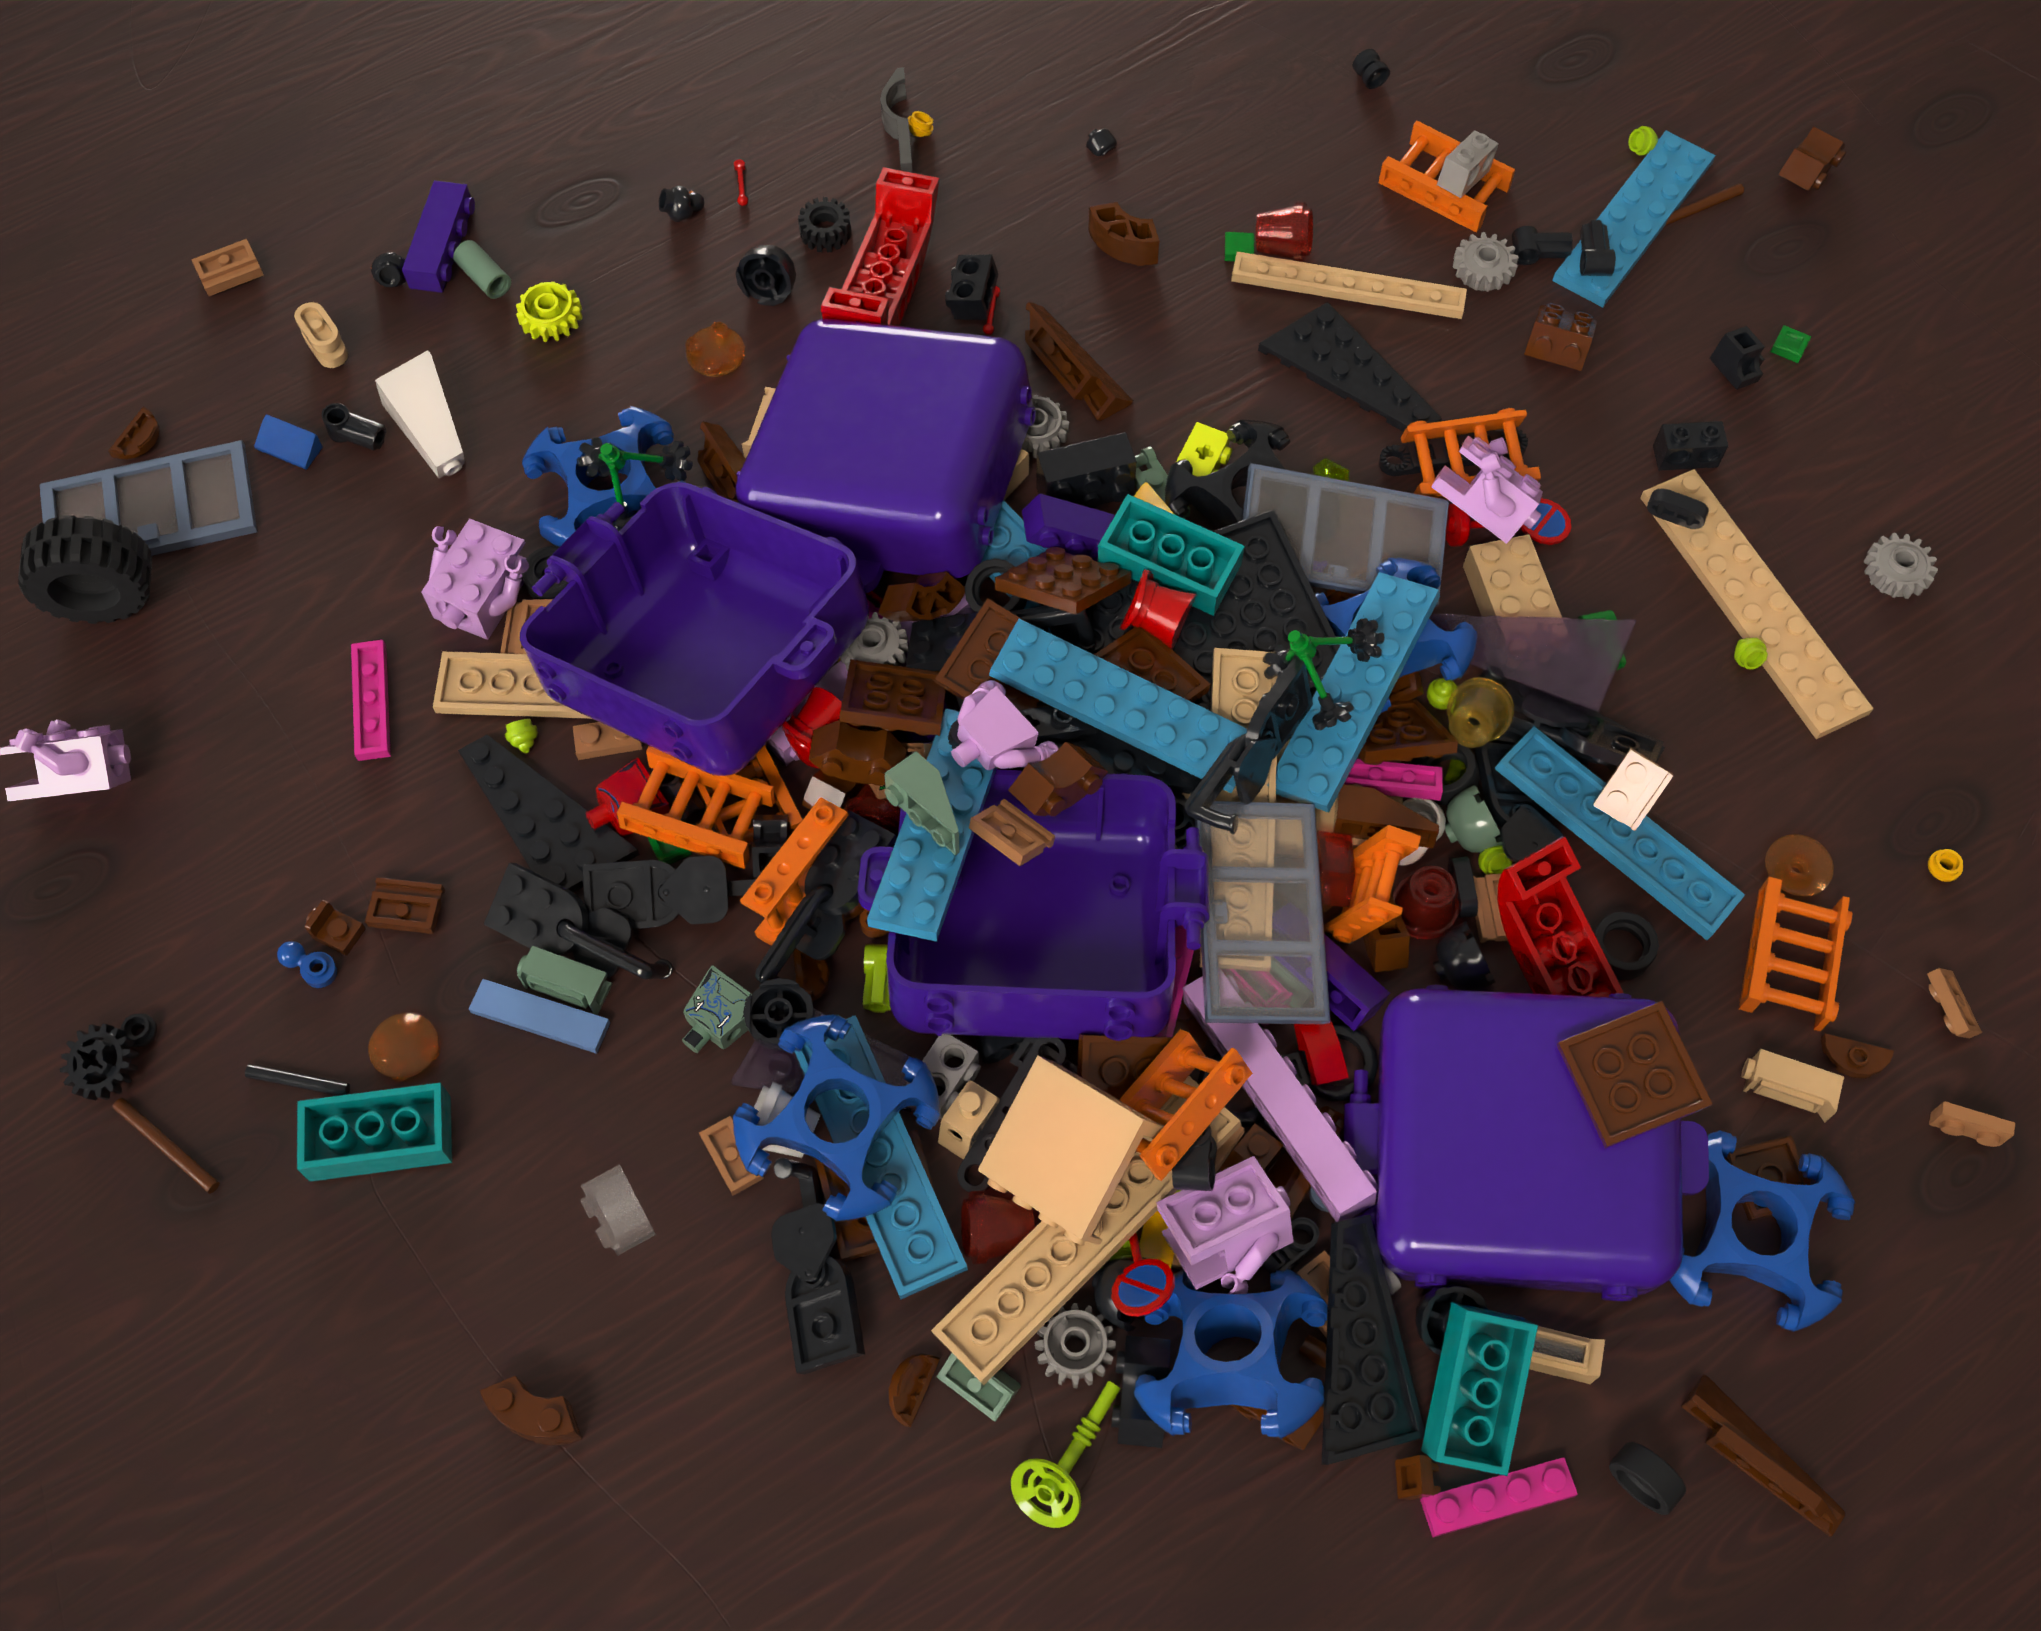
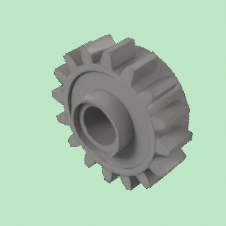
M1485 232L1481 233L1480 238L1471 234L1469 241L1462 239L1460 247L1456 248L1453 258V268L1457 269L1456 277L1461 278L1464 285L1474 290L1486 292L1494 289L1500 290L1503 283L1508 285L1511 277L1515 276L1519 258L1518 255H1514L1515 247H1506L1507 239L1498 241L1497 234H1493L1491 238H1487Z
M1034 395L1032 398L1036 410L1035 422L1033 426L1028 428L1022 449L1032 452L1033 457L1037 458L1038 452L1047 451L1051 448H1060V442H1066L1069 421H1067L1066 411H1060L1059 403H1054L1049 397L1044 398Z
M1892 533L1889 539L1883 535L1877 543L1874 542L1867 552L1868 555L1864 559V563L1868 565L1864 572L1869 575L1871 585L1874 584L1881 593L1891 595L1893 598L1904 596L1905 599H1909L1911 594L1914 593L1919 596L1924 589H1928L1934 580L1933 577L1938 571V568L1933 566L1937 558L1928 556L1931 551L1930 547H1920L1921 539L1912 542L1910 541L1909 534H1905L1903 539H1899L1896 533Z
M874 612L872 618L868 619L862 633L840 657L841 662L845 663L847 671L850 659L899 666L900 663L906 662L904 653L908 652L909 648L906 630L902 629L900 622H892L885 617L879 619L877 612Z
M1073 1303L1071 1310L1068 1311L1061 1307L1058 1310V1315L1056 1317L1052 1316L1046 1322L1048 1326H1042L1037 1331V1334L1044 1338V1340L1035 1341V1349L1044 1351V1353L1037 1357L1038 1364L1048 1363L1045 1375L1050 1377L1055 1372L1059 1374L1058 1384L1061 1386L1066 1378L1072 1379L1073 1388L1078 1387L1079 1379L1082 1378L1085 1379L1088 1385H1092L1093 1373L1101 1377L1105 1375L1102 1363L1111 1365L1113 1362V1356L1106 1352L1114 1350L1116 1346V1341L1107 1340L1113 1333L1112 1326L1103 1327L1104 1317L1101 1314L1097 1317L1092 1315V1307L1089 1305L1085 1311L1079 1310L1077 1303ZM1070 1338H1079L1084 1342L1085 1348L1075 1353L1069 1351L1065 1343Z

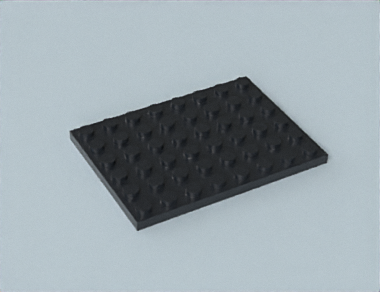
M1274 509L1213 531L1244 545L1245 548L1242 565L1214 616L1192 606L1173 648L1176 654L1211 684L1208 693L1195 701V704L1211 702L1214 648L1273 652L1274 646L1282 644L1285 650H1288L1290 648L1288 635L1293 630H1297L1308 637H1336ZM1131 579V584L1086 609L1094 639L1096 640V646L1092 650L1085 651L1095 654L1134 628V626L1130 625L1125 630L1119 629L1134 598L1138 581ZM1075 623L1049 627L1052 635L1077 646L1079 634ZM1318 645L1316 647V654L1312 658V662L1321 681L1340 645ZM1307 670L1310 691H1316L1317 689Z

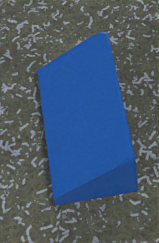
M267 414L262 421L254 445L256 450L306 470L323 448L316 434Z

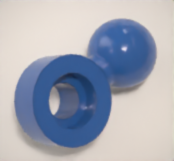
M296 941L283 943L277 951V958L280 964L287 968L299 966L302 978L311 987H326L337 976V965L327 953L313 952L306 955L304 947ZM315 964H323L321 971L312 972V967Z

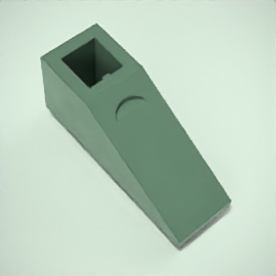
M916 751L885 772V795L893 806H899L903 809L916 826H922L926 829L939 846L946 847L956 856L959 853V830L940 772Z

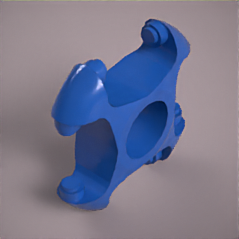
M630 406V408L618 412L621 426L626 428L599 437L602 440V445L611 443L619 450L646 454L647 449L653 445H668L672 443L674 434L672 426L660 416L645 409ZM547 426L527 449L522 465L525 474L530 479L539 478L546 472H555L563 478L568 486L569 507L567 515L562 519L547 515L539 520L541 536L553 545L560 547L590 516L596 517L598 514H604L617 501L614 488L601 491L587 488L594 478L586 475L587 466L579 467L577 464V458L584 456L579 450L582 443L591 445L592 439L566 442L562 427L548 428ZM626 460L624 467L618 471V473L628 476L620 484L623 500L627 503L628 511H639L641 509L640 503L656 487L645 471V461Z
M1389 557L1387 561L1376 567L1377 574L1381 572L1436 589L1441 585L1436 569L1420 561ZM1369 590L1329 605L1327 597L1323 592L1315 593L1336 637L1346 636ZM1428 619L1399 678L1442 663L1440 671L1446 681H1452L1457 678L1461 679L1474 656L1478 638L1477 631L1468 622L1458 624L1454 631H1444ZM1389 697L1381 713L1387 711L1388 708L1391 707Z
M839 1014L808 1018L784 1029L779 1038L778 1046L793 1054L794 1051L800 1052L805 1045L812 1051L810 1063L801 1086L782 1112L766 1125L757 1126L760 1121V1117L757 1116L759 1111L749 1104L743 1103L733 1115V1131L740 1158L747 1172L756 1176L764 1177L772 1163L768 1159L770 1154L762 1150L768 1145H780L816 1158L847 1183L850 1192L847 1197L841 1193H838L836 1197L830 1195L822 1211L836 1221H845L877 1213L891 1206L897 1195L896 1191L898 1188L885 1180H882L881 1183L874 1182L871 1189L862 1180L865 1165L873 1144L887 1124L903 1108L916 1106L917 1108L913 1113L917 1117L916 1123L931 1130L941 1117L937 1087L925 1062L909 1057L901 1072L905 1074L903 1079L910 1084L894 1086L858 1073L840 1060L828 1049L825 1042L827 1038L835 1042L839 1038L843 1040L852 1024L848 1023V1020L839 1016ZM838 1089L852 1092L863 1101L869 1115L866 1127L857 1137L847 1142L831 1143L821 1140L811 1132L805 1116L809 1105L818 1095L828 1090Z
M1721 1130L1707 1134L1709 1180L1706 1185V1225L1695 1256L1684 1255L1685 1249L1683 1248L1682 1263L1677 1273L1669 1280L1670 1283L1690 1305L1708 1307L1712 1299V1289L1708 1288V1282L1701 1281L1702 1272L1744 1276L1780 1291L1790 1298L1792 1304L1786 1303L1784 1308L1780 1307L1777 1312L1776 1324L1781 1326V1328L1795 1332L1820 1321L1842 1302L1843 1290L1841 1289V1284L1835 1281L1824 1280L1822 1284H1817L1816 1287L1813 1285L1810 1278L1808 1261L1809 1233L1820 1201L1828 1203L1827 1211L1832 1213V1217L1840 1220L1851 1219L1856 1203L1849 1188L1826 1159L1821 1155L1818 1156L1810 1153L1801 1155L1798 1167L1799 1171L1803 1174V1178L1811 1179L1810 1185L1774 1182L1747 1173L1724 1159L1729 1153L1733 1154L1737 1142L1736 1136ZM1754 1202V1204L1762 1208L1767 1207L1773 1213L1772 1216L1776 1219L1781 1230L1782 1243L1777 1255H1759L1748 1250L1737 1239L1732 1228V1212L1736 1204Z
M1288 1268L1286 1271L1276 1270V1273H1271V1291L1249 1294L1200 1292L1199 1290H1204L1205 1286L1196 1290L1184 1269L1174 1273L1175 1288L1171 1297L1161 1308L1148 1315H1144L1145 1321L1151 1325H1159L1166 1321L1169 1316H1176L1183 1321V1334L1179 1353L1173 1370L1168 1377L1157 1381L1151 1375H1141L1136 1381L1134 1396L1146 1414L1160 1428L1173 1437L1175 1435L1191 1433L1192 1417L1191 1413H1186L1188 1408L1239 1405L1267 1410V1415L1261 1416V1433L1268 1437H1279L1280 1439L1293 1433L1311 1419L1324 1403V1386L1322 1381L1317 1378H1307L1299 1384L1290 1383L1283 1379L1280 1374V1362L1288 1330L1293 1321L1302 1318L1313 1327H1321L1325 1324L1328 1317V1305L1321 1295L1305 1279ZM1242 1337L1251 1339L1258 1344L1251 1354L1236 1361H1217L1205 1355L1213 1344L1225 1338Z

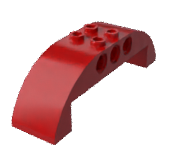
M883 167L876 182L875 215L842 289L829 287L821 305L823 319L900 326L925 260L934 220L939 178Z
M1560 837L1503 870L1498 883V905L1506 937L1533 994L1609 997L1610 994L1624 993L1566 879V876L1581 868L1566 837Z

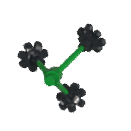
M594 437L591 440V445L587 443L580 445L579 450L584 456L577 458L579 467H588L586 470L588 477L594 478L597 472H599L602 478H606L611 474L616 501L625 509L613 523V526L618 531L638 512L635 510L628 511L627 503L623 500L618 471L624 467L626 460L657 462L662 468L666 469L665 477L667 479L674 480L676 478L680 481H684L687 478L684 470L690 471L693 466L691 460H686L690 455V448L684 446V442L681 440L674 441L672 446H664L663 453L659 455H649L619 450L611 443L602 445L601 438Z
M1367 618L1358 620L1356 628L1350 629L1347 637H1308L1297 630H1293L1288 635V640L1290 641V648L1288 650H1285L1282 644H1278L1273 647V653H1266L1264 655L1263 662L1270 665L1264 671V675L1267 679H1272L1278 676L1282 669H1286L1293 658L1303 661L1319 694L1318 701L1321 705V711L1312 718L1316 730H1323L1326 726L1327 728L1335 726L1337 720L1346 722L1351 719L1352 716L1349 712L1354 710V706L1350 701L1334 703L1330 693H1326L1312 662V658L1316 654V647L1318 645L1347 644L1351 652L1357 654L1359 661L1368 662L1370 656L1374 658L1381 656L1382 650L1377 644L1384 642V633H1376L1378 629L1377 621H1368Z

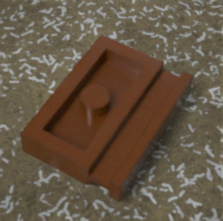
M376 877V888L372 892L365 918V923L368 927L434 934L442 905V894L445 893L442 884Z

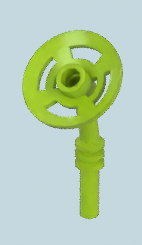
M1107 1382L1087 1417L1081 1418L1083 1424L1076 1426L1078 1432L1072 1433L1074 1439L1058 1464L1044 1459H1028L1022 1462L1013 1472L1011 1478L1013 1497L1020 1509L1033 1521L1046 1527L1061 1528L1071 1524L1078 1516L1081 1508V1496L1076 1483L1069 1473L1086 1446L1091 1447L1092 1443L1090 1440H1095L1097 1437L1095 1432H1100L1099 1424L1121 1389L1114 1383ZM1031 1468L1034 1472L1028 1479V1485H1024V1475ZM1040 1476L1042 1480L1036 1485V1477ZM1063 1491L1064 1498L1060 1501L1059 1495ZM1072 1495V1507L1069 1511L1065 1512L1064 1507L1067 1505V1503L1070 1500V1496ZM1036 1496L1041 1503L1051 1506L1052 1513L1040 1509L1031 1501V1498Z

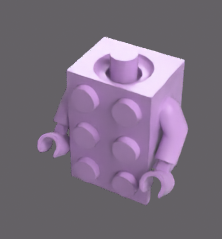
M1468 436L1464 440L1459 452L1481 468L1479 473L1469 484L1445 465L1438 473L1431 487L1507 544L1523 524L1531 529L1542 514L1535 510L1540 503L1543 493L1539 489L1541 485L1527 474L1525 477L1521 476L1514 470L1516 466L1509 459L1502 456L1508 453L1506 443L1502 437L1491 441L1488 445L1479 437L1472 439Z
M470 518L458 537L453 530H447L446 538L443 540L444 527L436 526L432 531V539L438 544V547L434 548L429 581L421 593L434 619L441 621L449 628H459L488 640L505 612L516 604L519 590L524 584L522 574L528 570L529 564L526 560L527 558L518 554L525 545V540Z
M57 719L50 722L47 735L27 728L19 730L16 738L9 739L10 745L0 748V755L21 752L34 753L38 779H31L5 788L7 800L15 801L105 790L131 781L128 765L131 755L129 747L124 742L122 729L110 731V725H102L76 731V729H70V724Z
M1254 1156L1215 1174L1213 1191L1181 1190L1156 1202L1158 1212L1168 1226L1167 1229L1162 1231V1234L1196 1290L1221 1278L1222 1287L1227 1289L1233 1287L1228 1294H1247L1248 1284L1246 1280H1250L1273 1252L1293 1243L1290 1209L1288 1207L1290 1206L1289 1197L1282 1186L1274 1187Z

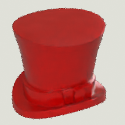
M1144 569L1132 603L1119 629L1125 630L1130 625L1136 628L1140 627L1173 650L1197 594L1159 586V583L1154 581L1152 572Z
M820 687L813 688L797 717L792 715L787 722L785 721L781 725L795 754L802 762L813 768H818L809 760L813 731L838 721L842 701L835 695ZM847 723V724H848L849 726H851V727H854V728H857V729L859 728L858 726H854V725H851V724Z

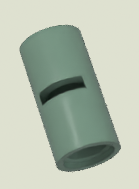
M464 241L455 249L453 259L456 264L489 298H500L509 290L511 278L475 241Z

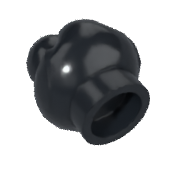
M681 185L675 186L671 190L664 188L659 196V210L668 213L670 219L675 222L688 219L692 216L693 212L702 210L705 203L701 194L693 191L688 192L687 188Z
M395 252L379 255L371 265L373 278L385 287H398L404 284L406 279L402 268L405 259Z

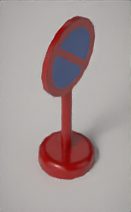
M1541 498L1539 505L1535 509L1542 514L1539 520L1531 529L1524 524L1521 526L1522 531L1526 535L1529 534L1532 540L1541 544L1553 545L1561 543L1568 537L1571 531V519L1559 504L1549 499ZM1450 504L1448 506L1445 538L1451 547L1463 546L1469 538L1471 528L1485 527L1477 521H1471L1468 514L1456 505Z
M1136 1232L1129 1239L1134 1263L1123 1270L1124 1274L1117 1276L1112 1286L1111 1298L1117 1310L1125 1315L1138 1317L1156 1311L1167 1302L1175 1288V1276L1169 1265L1161 1260L1150 1258L1142 1260Z

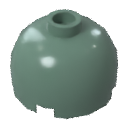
M1475 785L1454 796L1448 804L1446 810L1448 824L1445 826V832L1451 843L1458 841L1464 850L1480 853L1487 848L1502 845L1501 837L1498 836L1500 835L1499 829L1486 803L1481 801L1479 795L1474 797V795L1480 793Z

